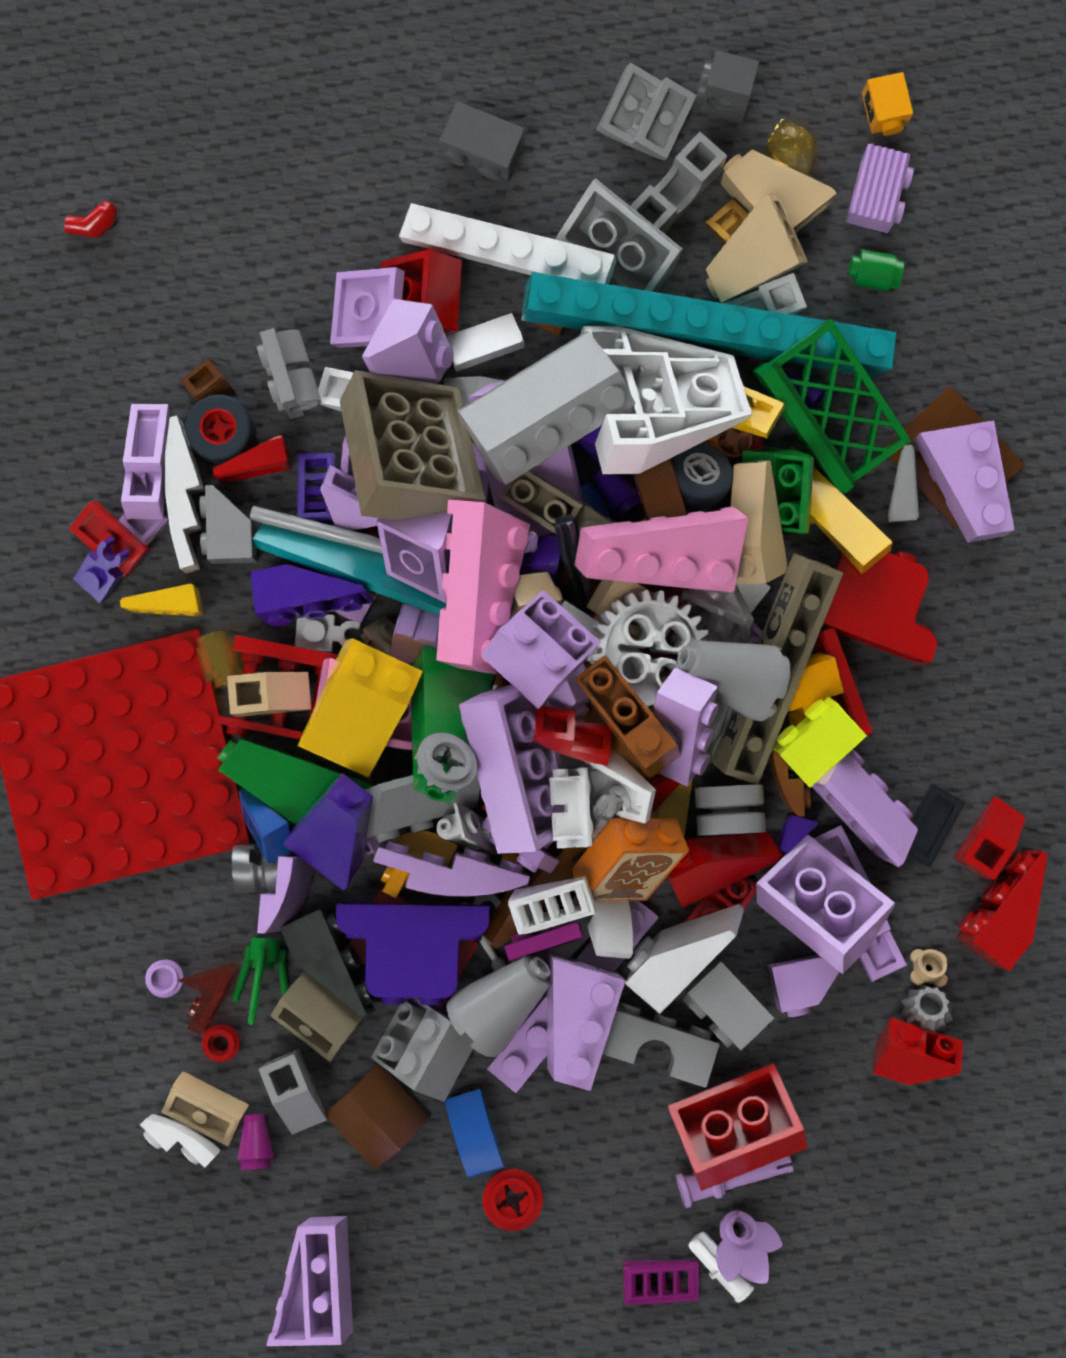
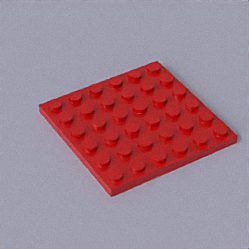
M199 629L0 678V766L31 900L233 850L234 845L252 844L249 830L242 814L238 785L218 770L222 762L217 757L227 745L224 726L217 723L218 717L221 714Z

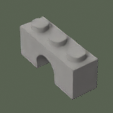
M699 131L675 157L674 163L665 177L655 187L649 185L631 204V207L665 234L723 171L727 155Z
M619 1002L602 1053L603 1055L634 1064L636 1054L645 1042L659 1040L666 1043L671 1049V1061L667 1070L669 1076L705 1088L707 1087L720 1045L717 1040L711 1038L712 1031L695 1025H691L690 1031L675 1027L677 1020L655 1013L654 1019L639 1015L641 1008Z

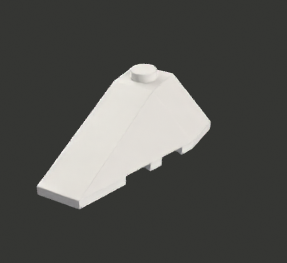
M612 748L607 766L581 761L559 753L563 769L588 768V779L591 784L589 803L591 806H596V802L607 791H614L617 797L622 798V807L617 813H614V816L641 823L649 821L656 789Z

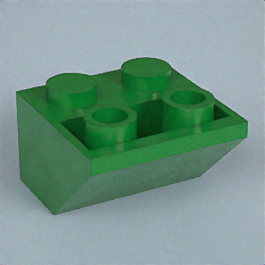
M771 447L744 450L742 463L771 461L782 531L802 534L809 533L814 457L798 450Z

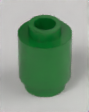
M860 249L858 256L852 255L850 258L847 277L853 278V286L888 292L890 288H899L904 271V260L896 259V255Z

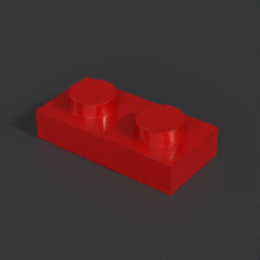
M90 501L69 528L72 533L93 551L97 549L99 543L111 536L115 538L112 544V551L115 555L125 549L130 551L129 558L117 566L124 573L123 578L130 576L150 550L146 544L97 501Z

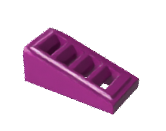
M623 1260L624 1305L699 1301L698 1260ZM680 1271H688V1291H680ZM666 1272H673V1291H666ZM651 1273H658V1291H651ZM636 1274H643V1291H636Z

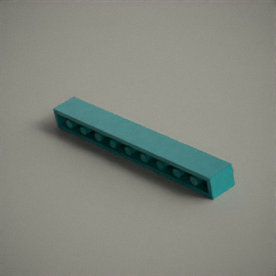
M532 272L525 285L521 317L522 321L582 330L583 326H620L726 354L772 361L826 321ZM834 322L869 377L878 378L892 369L896 332ZM829 331L817 339L814 355L833 358L836 342ZM808 346L799 353L807 354ZM841 351L839 359L847 360ZM792 357L786 363L805 366L806 359ZM813 360L811 367L830 370L831 363ZM838 364L837 372L855 374L851 366Z

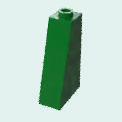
M424 646L412 664L413 667L423 671L411 697L413 789L425 794L431 800L450 804L458 793L454 790L442 793L441 789L435 785L427 786V779L424 775L417 774L418 763L414 757L421 742L426 737L436 733L452 734L462 739L469 746L466 730L461 720L459 704L480 693L490 691L494 675L459 669L437 661V650ZM444 753L438 763L443 765V770L447 774L452 766L447 764Z
M242 737L236 744L230 740L217 757L222 762L218 769L221 773L295 825L341 773L364 790L373 787L371 783L364 779Z

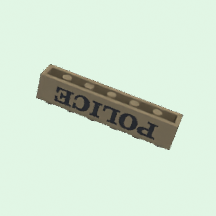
M793 553L758 641V644L773 645L783 650L781 652L782 656L788 657L790 662V680L787 692L783 700L779 698L775 700L771 708L776 711L764 721L748 719L733 709L712 761L724 774L753 784H759L842 578V572L826 564Z

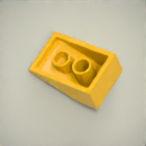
M353 638L345 640L297 746L365 777H369L405 712L423 671Z

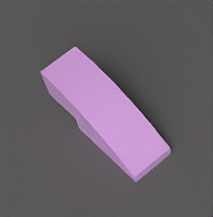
M131 404L123 457L125 477L121 504L126 519H163L166 499L165 452L169 427L168 404Z

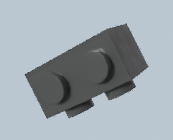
M456 101L440 138L441 154L445 155V159L455 165L464 166L468 164L478 168V172L489 179L497 180L500 177L508 181L525 142L524 128Z

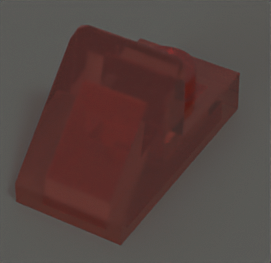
M233 961L178 980L205 994L203 999L197 996L188 1011L187 1017L192 1019L187 1028L188 1030L200 1036L206 1033L241 964Z

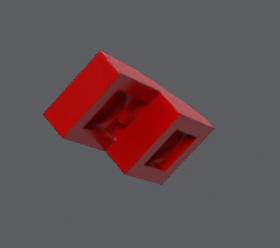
M541 706L539 709L536 707L534 741L571 758L594 764L608 765L611 751V729L608 725L575 721L576 710Z

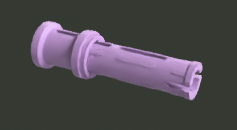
M787 1156L703 1191L700 1190L694 1173L686 1176L682 1173L676 1174V1180L685 1208H689L692 1202L712 1196L716 1199L722 1198L726 1190L787 1172L791 1173L793 1172V1166L789 1164L791 1163L790 1156Z

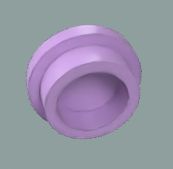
M164 959L153 963L149 967L145 981L147 988L152 994L157 997L166 998L175 995L181 989L184 982V974L176 962Z

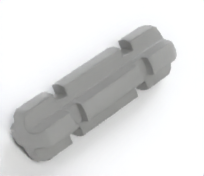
M607 791L596 802V806H593L590 810V818L593 822L592 843L611 818L614 817V813H617L622 807V798L617 797L614 791Z

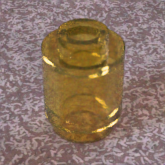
M226 631L213 632L197 639L199 647L196 649L207 684L215 683L216 688L228 686L227 676L242 673L237 653L232 650V638L227 637Z

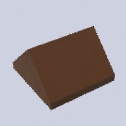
M379 1063L325 1112L328 1120L374 1170L400 1151L430 1118L388 1070Z

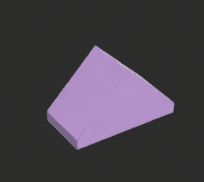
M330 465L320 490L335 526L351 531L377 526L379 518L361 516L354 477Z

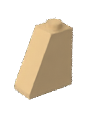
M753 149L743 157L737 154L723 167L724 173L721 185L743 209L750 213L762 197L768 194H778L795 233L827 209L837 194L832 187Z
M768 194L760 199L706 268L709 276L706 280L709 291L715 299L719 298L721 303L736 299L758 288L760 285L766 284L808 263L778 194Z

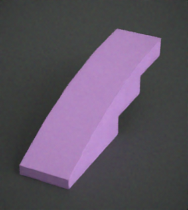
M842 826L813 838L870 883ZM887 920L869 948L860 956V960L871 982L907 965L890 933L891 928Z

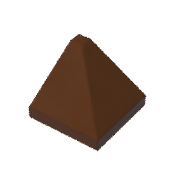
M207 359L180 380L196 402L210 395L231 396L235 393L210 359Z

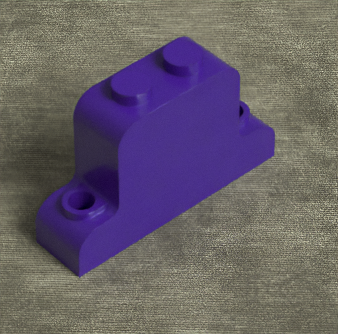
M340 902L336 904V923L338 928L346 933L345 938L366 940L365 984L369 993L376 997H382V1004H405V998H420L421 1005H442L443 998L451 996L459 984L460 940H482V934L490 924V905Z

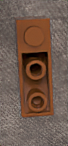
M606 655L574 678L621 745L649 780L680 757L676 742Z

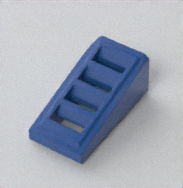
M246 789L239 790L244 821L266 861L273 863L278 860V856H286L292 851L283 845L290 834L288 822Z

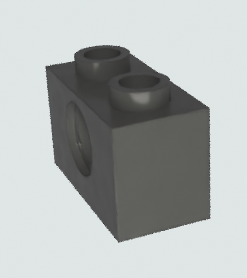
M716 50L713 63L705 62L696 98L703 100L700 113L742 123L759 61Z

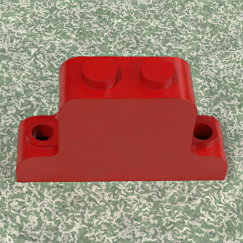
M840 552L834 569L842 572L843 575L821 628L827 630L834 627L838 635L923 666L932 663L937 648V640L931 633L932 630L915 622L929 580L927 570L921 564L916 563L917 558L904 552H896L895 555L887 553L861 574L847 557Z

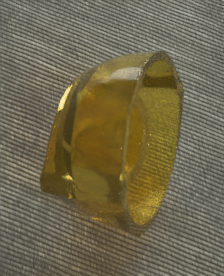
M779 119L766 143L765 156L808 176L818 158V145L815 137L806 128L784 119Z

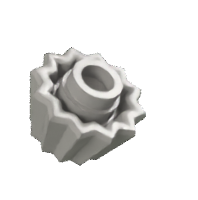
M922 984L917 990L909 989L908 997L902 1000L904 1009L901 1015L907 1019L908 1023L937 1032L946 1031L947 1023L953 1020L950 1012L954 1006L948 1001L947 993L940 992L936 986L928 987Z

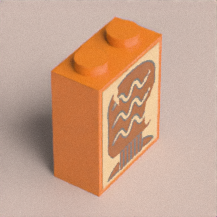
M611 818L593 841L592 846L586 850L572 868L574 878L586 876L594 901L648 900L688 853L689 849L677 819L650 818L646 823H641L625 818Z

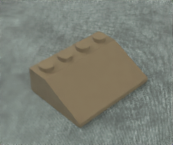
M358 370L354 371L340 399V406L361 516L398 521L447 512L448 499L473 502L486 501L471 436L457 413V410L463 407L458 387Z

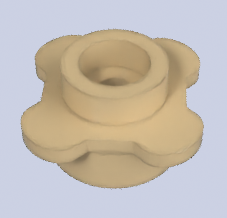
M916 949L910 954V960L913 962V972L910 974V978L916 985L930 983L938 988L943 987L947 983L948 978L944 974L947 970V958L943 953L933 949L924 951ZM926 966H930L932 971L926 970Z

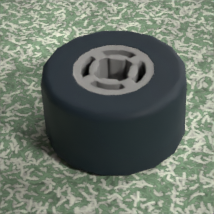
M700 443L670 458L686 514L703 511L704 513L713 512L720 507L733 482V468L728 458L719 449L707 443Z

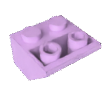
M542 590L497 631L481 656L539 709L563 686L601 642L547 592Z

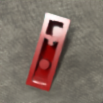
M767 830L766 832L692 838L686 841L689 849L688 853L666 878L683 908L779 862L783 855Z

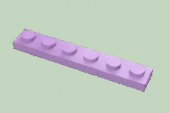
M629 901L633 948L659 918L640 901ZM590 940L576 960L616 971L625 958L596 956L592 940ZM547 995L525 1020L506 1049L498 1054L487 1067V1070L515 1093H517L547 1056Z

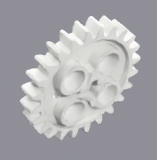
M644 590L639 592L638 600L633 593L625 595V605L619 600L612 602L611 606L614 614L609 611L601 612L600 616L606 624H598L592 627L594 632L600 635L598 640L601 643L596 648L597 654L587 659L590 662H596L606 655L654 715L656 695L663 685L659 678L660 669L662 666H666L671 673L674 668L679 669L677 661L664 657L651 659L650 655L643 653L619 651L618 645L622 644L633 649L649 647V651L654 653L678 655L680 650L687 646L688 643L693 640H700L709 632L708 630L697 631L695 626L702 618L700 616L693 618L687 616L691 608L690 604L677 608L678 596L669 597L665 602L664 591H658L654 593L651 600L649 591ZM631 621L636 622L641 629V635L637 641L633 640L628 633V626ZM668 628L672 629L677 636V642L674 647H670L665 640V632ZM626 659L632 661L635 666V674L631 679L627 678L622 671V665Z

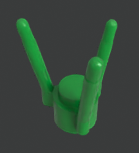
M251 937L250 946L245 947L244 961L235 985L232 1002L237 1003L239 1001L250 966L255 968L249 1006V1025H254L256 1021L264 969L274 970V964L277 962L281 996L289 989L286 969L287 950L280 949L281 940Z

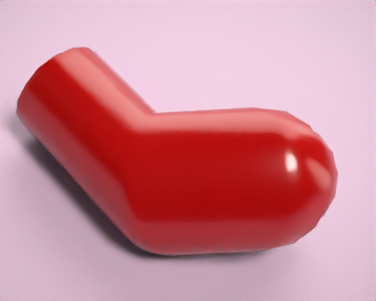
M103 201L86 218L67 215L64 223L65 233L92 238L101 237L116 221V206L109 201Z

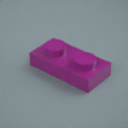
M566 922L549 927V932L536 936L534 932L521 935L516 934L511 937L513 943L504 946L508 960L516 961L526 955L532 956L583 939L585 937L581 925L578 922L573 924Z

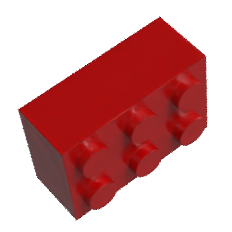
M774 1063L668 1106L675 1129L701 1191L808 1148L804 1128Z

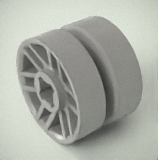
M763 785L695 788L696 807L712 810V813L696 817L697 835L766 832L765 813L749 811V807L764 804Z

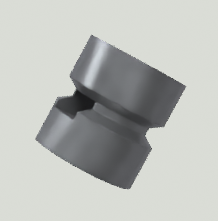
M256 844L234 845L232 852V876L236 894L259 892L262 886L268 892L276 891L278 860L268 863Z

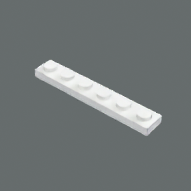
M412 203L399 235L404 243L531 275L532 272L609 284L617 262L614 254Z

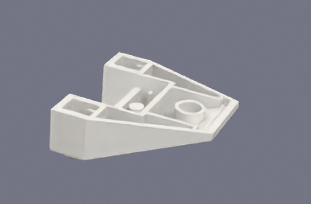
M583 326L581 334L586 331L591 333L620 371L636 403L624 411L623 414H606L595 442L603 474H640L750 418L752 413L733 355L620 326Z

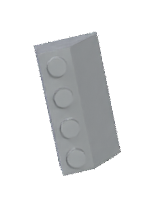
M586 331L457 410V413L492 476L506 485L600 427L606 414H621L636 403L618 368L591 333Z

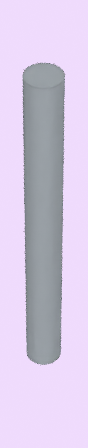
M253 506L251 509L250 520L383 554L379 537Z

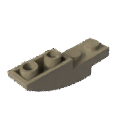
M530 470L506 484L499 495L500 499L555 534V520L559 516L572 515L576 519L579 536L583 527L617 523Z

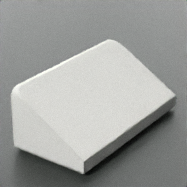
M512 313L446 336L454 353L452 363L456 372L524 348L523 337Z

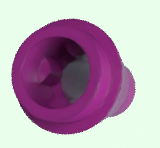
M266 1114L243 1115L244 1123L237 1160H240L241 1170L271 1168V1159L275 1157L266 1122Z

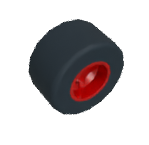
M210 395L199 400L190 410L186 420V436L191 447L205 461L215 465H221L252 449L256 439L255 424L248 410L237 399L226 395Z

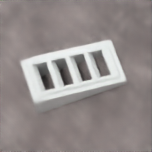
M586 876L516 889L508 900L519 935L543 930L590 916L597 912ZM575 890L580 906L574 907L570 891ZM560 895L564 909L559 910L555 896ZM540 900H545L548 912H543Z

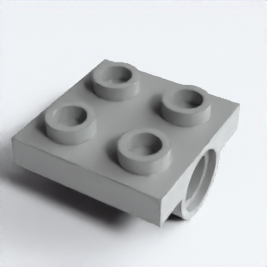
M272 328L259 332L263 344L257 346L263 368L266 369L269 377L273 376V380L267 381L273 402L276 403L279 411L285 410L290 419L303 416V411L318 406L321 403V398L312 369L306 368L310 362L300 331L293 329L276 333L275 329Z

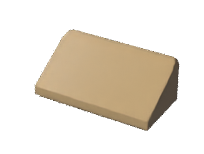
M183 1071L173 1084L161 1113L229 1146L249 1105Z

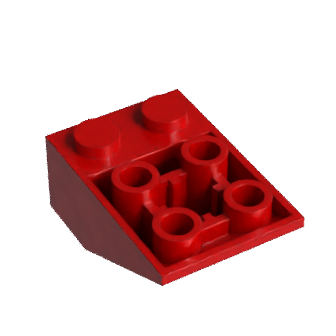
M1023 850L1021 854L1018 851L1015 852L1003 867L1007 872L999 883L993 881L982 893L981 899L984 900L982 905L976 912L969 911L958 925L961 932L956 938L991 966L1010 971L1034 940L1048 854L1044 851Z

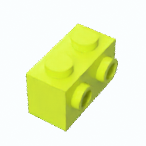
M829 696L824 701L819 699L814 702L805 712L807 717L796 727L791 725L783 730L777 737L778 743L773 747L810 788L867 737L840 705Z

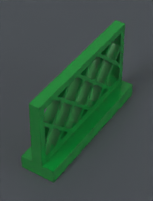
M832 319L826 320L769 363L764 362L753 370L768 395L784 403L785 408L781 414L807 453L814 457V463L822 475L843 495L854 487L852 483L911 442L909 436ZM829 331L836 342L833 358L814 355L817 339ZM808 346L807 354L799 353ZM841 351L847 360L839 359ZM792 357L805 358L802 380L788 378L781 365ZM813 360L831 363L827 384L809 382ZM838 364L849 365L855 371L853 388L834 386ZM861 382L863 383L867 391L859 390ZM793 384L801 385L799 393ZM807 386L826 389L822 410L809 409L805 404ZM833 390L851 393L847 414L829 412ZM858 394L871 396L874 400L875 407L872 418L854 416ZM881 412L887 421L879 420ZM813 414L821 415L819 423L817 422ZM827 417L846 419L842 440L830 439L825 434ZM853 421L871 423L867 444L849 442ZM878 424L891 426L898 438L886 447L874 445ZM833 444L841 445L839 453L837 452ZM847 447L866 449L863 464L851 472L844 462ZM873 450H874V451H879L877 454H875L874 456H872V451H873Z

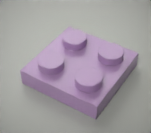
M393 267L337 272L330 344L338 348L368 346L392 300H402L405 271Z

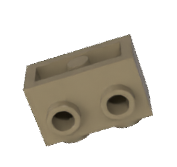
M305 970L282 996L270 1015L329 1062L335 1057L364 1018V1016L356 1013Z

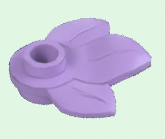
M736 1210L727 1213L720 1222L722 1241L716 1250V1262L722 1277L727 1282H731L741 1274L753 1283L766 1284L769 1279L767 1253L778 1250L783 1245L778 1233L770 1224L755 1222L749 1214L743 1211ZM733 1225H737L739 1227V1237L735 1235Z

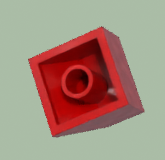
M427 249L381 262L380 269L397 267L405 271L402 300L432 304L445 335L458 332L462 260Z

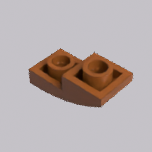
M772 749L769 760L779 795L791 815L805 816V809H810L811 805L809 786H804L802 779H788V772H793V769Z

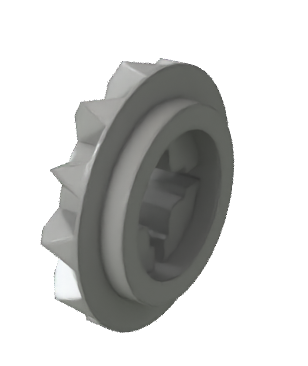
M436 733L426 737L419 745L414 757L418 763L417 774H423L427 779V786L435 785L441 789L442 793L449 790H454L458 793L470 785L477 772V761L472 749L462 739L448 733ZM444 753L447 764L452 766L447 774L443 770V765L438 763Z

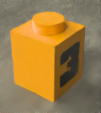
M901 72L867 80L862 96L871 134L883 132V135L889 136L903 131L913 115L904 73Z

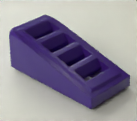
M335 452L298 454L297 517L335 526L325 501L308 502V497H323L320 490L321 486L307 487V482H323L327 473H307V467H327V471L330 465L336 468Z

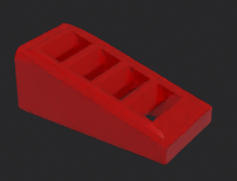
M283 435L276 436L213 468L215 478L221 484L289 471L291 463L286 440Z

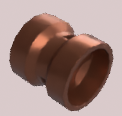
M729 428L714 436L718 443V449L725 456L732 458L741 457L744 450L751 448L753 441L751 433L734 428Z

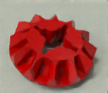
M513 1168L499 1171L488 1180L483 1192L482 1203L486 1216L495 1226L507 1231H518L527 1228L538 1218L542 1210L543 1195L540 1185L530 1173ZM505 1185H508L509 1189H512L515 1194L527 1191L519 1200L520 1214L511 1204H503L498 1207L507 1196Z

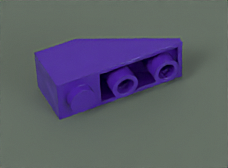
M287 564L251 572L255 614L266 625L274 627L290 624L293 619L303 617L319 619L325 617L327 612L336 610L353 612L360 610L365 604L373 603V597L362 585Z

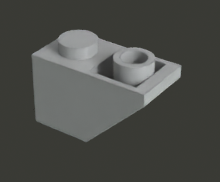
M205 485V496L200 497L201 518H206V533H201L200 538L202 555H207V560L212 564L257 563V548L253 547L256 526L213 485Z
M300 1049L266 1062L258 1069L272 1105L292 1135L328 1119Z

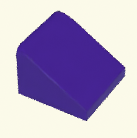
M795 815L785 817L777 844L780 852L788 853L818 825V822Z

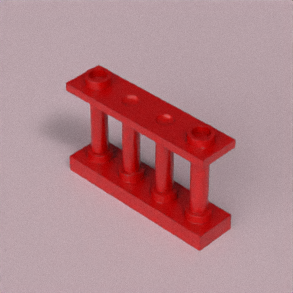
M235 635L232 649L242 654L241 660L244 661L242 675L258 673L259 664L263 665L264 658L279 661L278 668H281L280 672H299L301 665L315 668L314 674L317 675L309 719L316 705L323 660L327 658L336 660L338 657L337 654ZM287 712L272 714L270 725L248 722L249 716H233V719L219 716L217 722L227 726L226 733L248 737L249 731H256L300 740L303 734L300 731L284 728Z

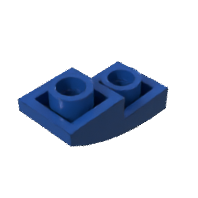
M477 1089L446 1099L444 1101L467 1178L470 1179L505 1168L497 1134L491 1125L483 1091Z

